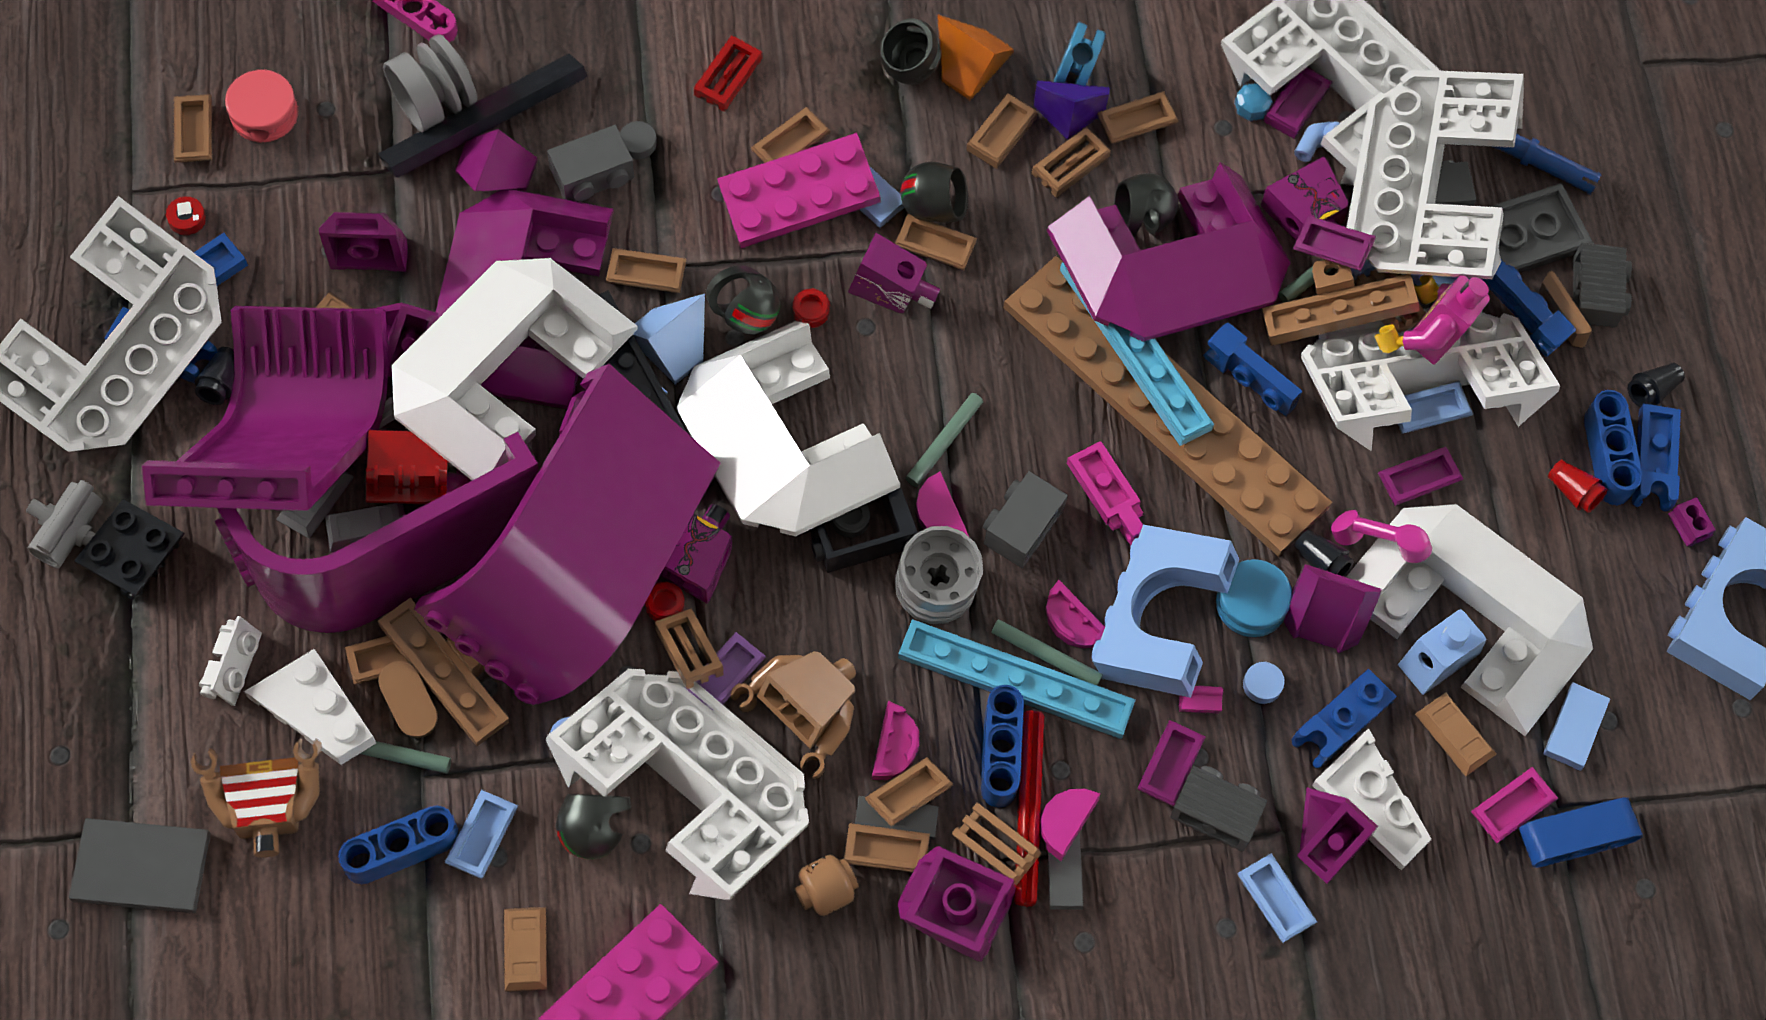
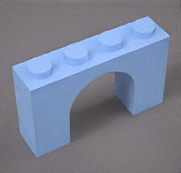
M1745 517L1737 528L1730 525L1723 534L1718 545L1724 549L1719 558L1713 555L1705 566L1701 575L1707 579L1702 588L1696 585L1686 600L1685 606L1689 607L1690 610L1685 618L1679 616L1671 627L1667 636L1673 638L1666 652L1751 700L1766 684V648L1737 631L1729 622L1723 608V593L1727 586L1737 583H1750L1766 589V528Z
M1143 525L1139 538H1135L1132 542L1129 565L1126 572H1122L1119 577L1118 594L1114 605H1111L1106 612L1105 629L1101 640H1097L1094 644L1092 661L1098 672L1103 674L1102 679L1191 698L1203 664L1195 646L1145 633L1140 628L1142 613L1154 596L1163 590L1175 586H1191L1228 593L1239 557L1230 540Z

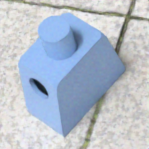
M1460 609L1421 636L1399 662L1398 666L1421 694L1424 695L1481 653L1487 639L1468 615ZM1430 657L1433 668L1428 667L1422 658L1428 659Z

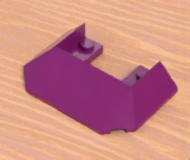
M1220 162L1211 180L1181 187L1177 193L1178 201L1197 235L1148 249H1139L1116 205L1097 209L1090 196L1050 224L1047 232L1093 320L1109 326V323H1113L1131 331L1129 336L1144 342L1273 305L1290 265V260L1242 176Z
M505 189L459 213L435 313H439L440 318L496 261L551 258L566 271L600 277L614 209ZM528 336L481 386L493 396L568 409L571 398L574 396L578 374Z

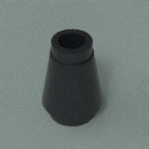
M225 346L219 347L217 353L214 354L195 379V394L202 401L212 405H221L226 399L231 397L235 374L234 349Z
M1670 363L1637 373L1628 384V394L1631 400L1639 407L1643 403L1657 406L1684 381V371L1678 364Z
M1306 530L1295 543V548L1300 551L1301 555L1312 567L1345 577L1353 566L1354 560L1349 557L1348 550L1313 533L1311 530Z

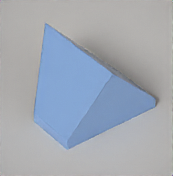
M705 293L654 308L635 323L638 329L633 336L642 352L675 385L692 372L694 366L703 362Z

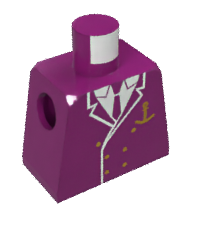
M875 233L848 293L895 312L904 313L910 300L931 309L940 292V288L921 279L927 267V263L924 260Z

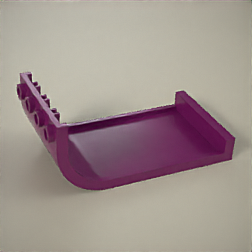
M235 306L230 310L235 374L232 395L227 411L220 423L177 461H147L142 465L145 504L147 506L308 511L368 447V430H379L388 386V342L385 309Z
M610 364L590 371L585 375L580 384L586 389L585 394L504 531L490 550L458 581L444 589L422 596L413 609L424 618V622L431 629L445 634L455 643V647L461 653L476 659L485 667L488 675L506 683L514 690L516 697L527 704H540L570 693L589 679L615 652L634 624L721 464Z
M517 431L504 438L509 462L332 554L313 559L288 558L268 550L252 536L236 508H217L221 517L214 522L247 587L255 584L262 598L274 613L286 622L308 631L321 633L342 632L365 625L394 610L410 597L414 599L473 568L504 531L539 472L538 463Z

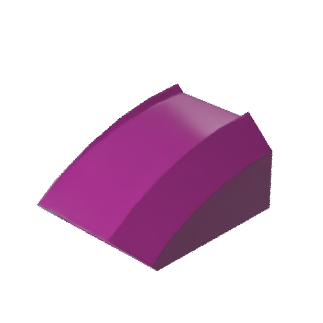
M336 211L319 227V235L330 269L406 272L408 243L403 231L387 214Z
M1305 564L1292 589L1290 609L1283 622L1293 639L1301 637L1335 648L1338 653H1341L1358 645L1370 621L1382 589Z
M936 846L918 861L898 901L900 918L940 943L981 962L988 954L994 938L1010 909L1016 890L1015 880Z

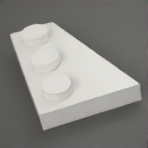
M315 649L244 691L248 699L258 706H263L276 719L285 725L288 724L302 734L311 744H313L315 739H318L322 743L321 751L341 765L376 744L373 735Z
M1368 728L1314 781L1312 786L1316 790L1348 798L1379 827L1369 840L1402 870L1430 842L1431 837L1410 800L1401 792L1392 776L1393 770L1387 760H1383L1374 744L1376 740Z

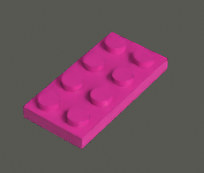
M857 133L717 178L740 248L881 202L879 191Z
M660 904L538 1020H662L718 966V961Z

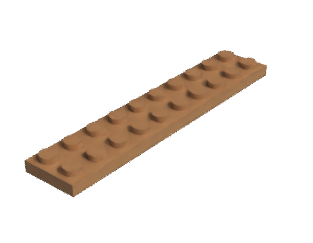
M1057 256L1004 301L1003 308L1278 557L1330 508L1332 501L1167 355L1214 423L1212 431L1179 446L1061 273L1060 267L1063 261Z

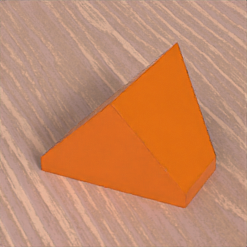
M938 15L942 82L968 100H971L1013 54L1014 49L984 29Z

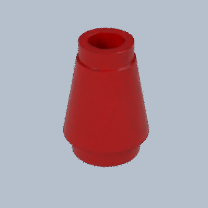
M1563 460L1558 461L1548 474V478L1553 481L1577 510L1583 509L1587 513L1592 512L1601 503L1608 491L1602 485L1603 481L1569 463L1567 464Z

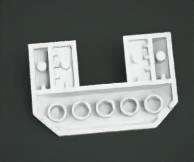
M1274 0L1221 41V46L1240 87L1252 78L1268 95H1271L1308 66L1316 73L1332 81L1331 87L1356 111L1324 135L1321 145L1346 168L1341 183L1353 186L1369 100L1380 92L1385 94L1399 84V78L1410 70L1440 71L1365 0Z
M1410 70L1399 78V84L1385 94L1380 92L1369 100L1347 227L1376 236L1367 260L1378 272L1447 277L1463 275L1467 278L1493 279L1501 263L1498 247L1504 215L1503 209L1501 207L1435 204L1445 144L1497 147L1515 146L1517 128L1522 129L1524 75Z
M118 196L70 256V258L133 304L132 308L86 366L21 318L0 343V402L68 452L126 445L222 323L214 268Z
M551 258L496 261L392 364L394 417L469 479L474 480L509 462L504 438L518 431L527 445L536 435V429L481 386L528 336L584 379L588 372L602 367L635 333L638 326Z
M1481 311L1468 330L1435 365L1416 350H1405L1404 346L1391 353L1382 352L1374 337L1376 334H1380L1379 329L1384 326L1381 320L1320 334L1319 339L1314 345H1308L1301 355V359L1336 427L1370 451L1372 450L1374 427L1390 426L1411 421L1412 409L1404 396L1407 394L1460 381L1461 386L1471 385L1484 409L1506 406L1519 427L1558 393L1560 388L1558 381L1520 320L1505 313L1498 318ZM1399 316L1396 317L1398 322L1402 321ZM1405 331L1398 333L1399 336L1404 335Z
M794 321L694 366L676 407L677 414L690 436L721 462L714 476L741 522L754 527L763 524L780 528V533L792 536L802 534L900 488V482L880 433L872 436L863 423L801 452L773 408V403L830 378L829 368L812 344L810 325L807 323Z
M1457 504L1403 508L1390 525L1400 527L1412 524L1422 528L1429 536L1432 545L1431 555L1422 562L1409 563L1402 558L1397 542L1378 538L1346 577L1382 589L1370 619L1396 639L1399 638L1441 585L1445 586L1505 632L1461 688L1526 736L1593 650L1583 597Z
M628 669L547 735L546 742L568 788L582 777L604 797L646 762L702 811L669 841L666 851L696 877L689 894L730 900L808 826V810L805 808L803 795L805 789L804 773L697 682H694V687L689 689L706 704L685 688L677 671H668L667 675L645 674V669Z

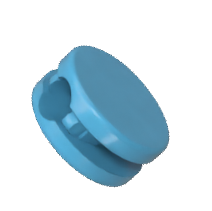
M1078 22L1069 40L1054 82L1065 83L1068 73L1071 72L1077 75L1074 84L1086 86L1101 51L1106 33L1097 29L1092 41L1083 38L1087 25Z
M1245 560L1238 563L1228 593L1217 592V611L1221 620L1232 631L1247 637L1265 636L1275 631L1284 621L1290 609L1292 588L1286 575L1275 565L1263 560Z

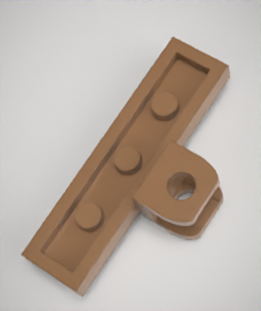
M1324 259L1316 261L1312 269L1317 292L1316 296L1262 308L1271 346L1420 311L1411 274L1355 286L1351 268ZM1329 268L1338 269L1335 275L1329 276L1325 274V271Z
M410 597L378 620L379 627L405 659L415 667L422 680L473 743L479 746L508 724L509 718L476 678L485 671V667L473 657L461 653L450 638H447L446 642L438 631L431 629L424 622V618L413 610L416 604Z

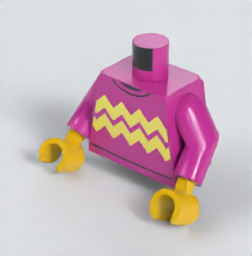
M1432 275L1421 276L1419 280L1422 285L1414 286L1417 297L1423 304L1435 302L1413 331H1405L1404 335L1399 336L1395 325L1390 324L1379 329L1380 334L1374 336L1380 350L1384 353H1391L1404 346L1405 350H1416L1435 365L1468 330L1490 301L1488 286L1480 278L1472 277L1468 279L1466 276L1460 275L1452 284L1443 283L1438 287Z

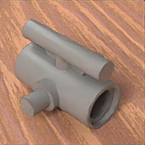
M80 480L78 484L71 482L55 506L51 503L45 505L36 499L30 502L26 512L38 518V524L42 525L27 547V550L33 556L52 567L60 568L75 545L81 547L89 543L96 533L91 531L93 527L88 524L103 503L102 499L92 492L94 489L92 485L83 480Z

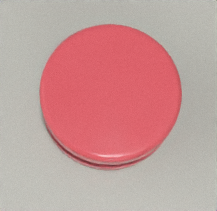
M254 70L247 72L235 79L227 90L225 104L231 123L238 134L250 141L271 142L285 136L297 121L298 105L293 88L286 78L274 71Z

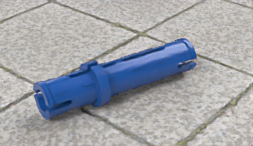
M1517 133L1514 147L1491 146L1520 159V164L1527 166L1529 163L1572 184L1589 195L1595 186L1582 180V177L1598 183L1601 173H1597L1539 145V140L1535 138L1528 140Z

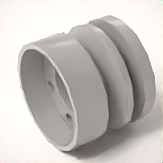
M440 34L430 38V47L423 42L417 45L416 50L419 64L406 52L383 64L384 74L396 100L411 123L421 132L430 129L444 120L441 103L452 113L457 114L462 109L461 103L469 107L478 100L466 64L452 45Z
M948 526L929 527L916 533L905 545L895 577L896 595L903 609L915 619L928 624H946L960 618L971 606L983 574L982 555L976 543L964 532ZM937 576L941 577L943 582H940L937 586L930 583Z

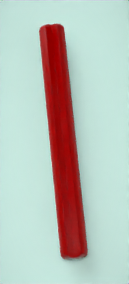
M1029 710L1023 713L1017 833L1039 849L1044 714L1040 711ZM1017 845L1016 853L1025 858L1028 853ZM1039 857L1018 884L1015 885L1014 902L1018 906L1030 907L1036 904Z

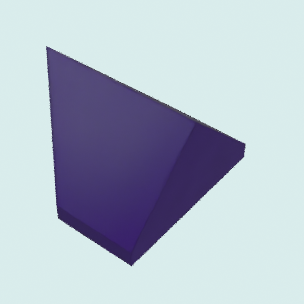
M1037 81L1034 107L1069 140L1096 120L1098 112L1106 110L1110 87Z

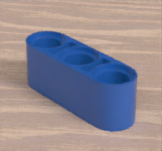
M1604 390L1597 394L1584 415V425L1594 475L1603 481L1602 485L1608 489L1603 500L1610 505L1618 506L1626 503L1639 487L1642 481V469L1626 398L1615 390ZM1600 409L1609 412L1612 417L1604 415ZM1607 443L1614 445L1618 451L1610 449ZM1614 478L1622 480L1626 487L1617 484Z
M1007 684L999 685L990 692L984 717L981 795L986 803L996 808L1006 807L1013 802L1020 783L1024 701L1020 691L1014 686ZM999 702L1009 703L1013 707L1014 712L1010 714L999 713L994 705ZM996 740H1005L1010 743L1012 750L1005 753L999 752L994 749L992 743ZM995 778H1002L1010 784L1011 788L1007 791H997L991 786L990 781Z
M1627 797L1533 820L1519 828L1534 868L1618 848L1638 841L1643 837L1634 810Z
M431 806L349 839L340 848L338 855L339 863L347 877L354 883H370L448 851L453 847L459 835L458 827L448 809L443 806ZM437 822L448 824V829L444 834L440 836L428 834V830L433 824ZM407 838L409 840L408 846L403 851L392 852L389 850L390 844L395 839ZM362 853L370 855L369 862L361 868H352L350 866L351 860L356 855Z

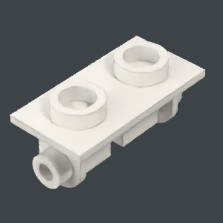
M237 616L235 621L228 620L226 625L221 626L212 652L215 656L221 657V660H209L203 678L199 683V686L202 688L200 692L202 696L216 699L218 695L232 706H235L239 693L244 686L245 677L262 635L259 630L242 617Z

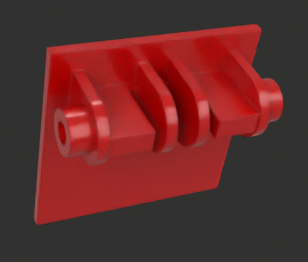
M368 430L366 503L428 504L447 494V460L411 431Z

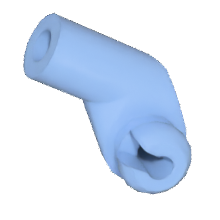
M1322 122L1310 125L1294 152L1295 157L1300 161L1309 162L1316 149L1323 147L1321 145L1323 136L1340 123Z

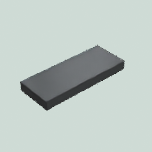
M858 796L855 824L930 834L929 839H935L939 806L925 804L891 827L865 800L866 796Z
M1079 832L1062 861L1058 860L1047 850L1050 909H1083Z

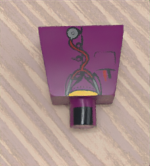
M1322 157L1267 186L1261 207L1297 241L1308 215L1340 225L1345 219L1349 203L1325 157Z
M711 504L702 518L693 514L659 577L677 585L680 589L708 604L732 550V536L722 530L731 517L729 512L717 504Z

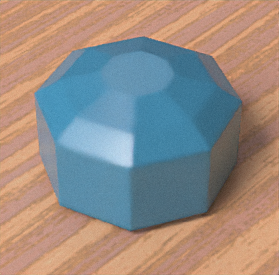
M1257 83L1244 85L1235 99L1237 113L1249 121L1263 119L1272 104L1271 95H1268Z

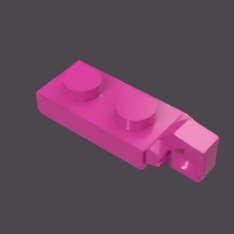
M1099 441L1068 457L1067 465L1104 522L1109 525L1112 531L1119 528L1131 546L1133 540L1139 538L1143 527L1139 517L1143 516V511L1140 508L1141 501L1103 443Z

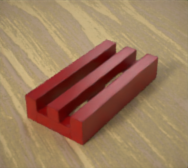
M731 35L694 86V96L698 98L705 97L707 103L711 105L716 103L718 108L725 112L762 60V51ZM735 49L740 50L712 90L709 89V85ZM749 55L750 57L748 58V60L746 61V63L743 65V67L741 68V70L738 72V74L736 75V77L733 79V81L731 82V84L728 86V88L726 89V91L723 93V95H720L721 92H722V91L724 90V88L726 87V85H727V84L729 83V81L731 80V78L734 76V74L736 73V71L739 69V67L741 66V64L744 62V60L746 59V57Z

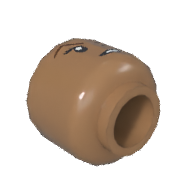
M827 855L799 871L798 877L801 885L794 889L805 910L812 907L818 915L825 916L851 903L855 898L854 889L858 888L859 885L845 858L839 861L834 855Z

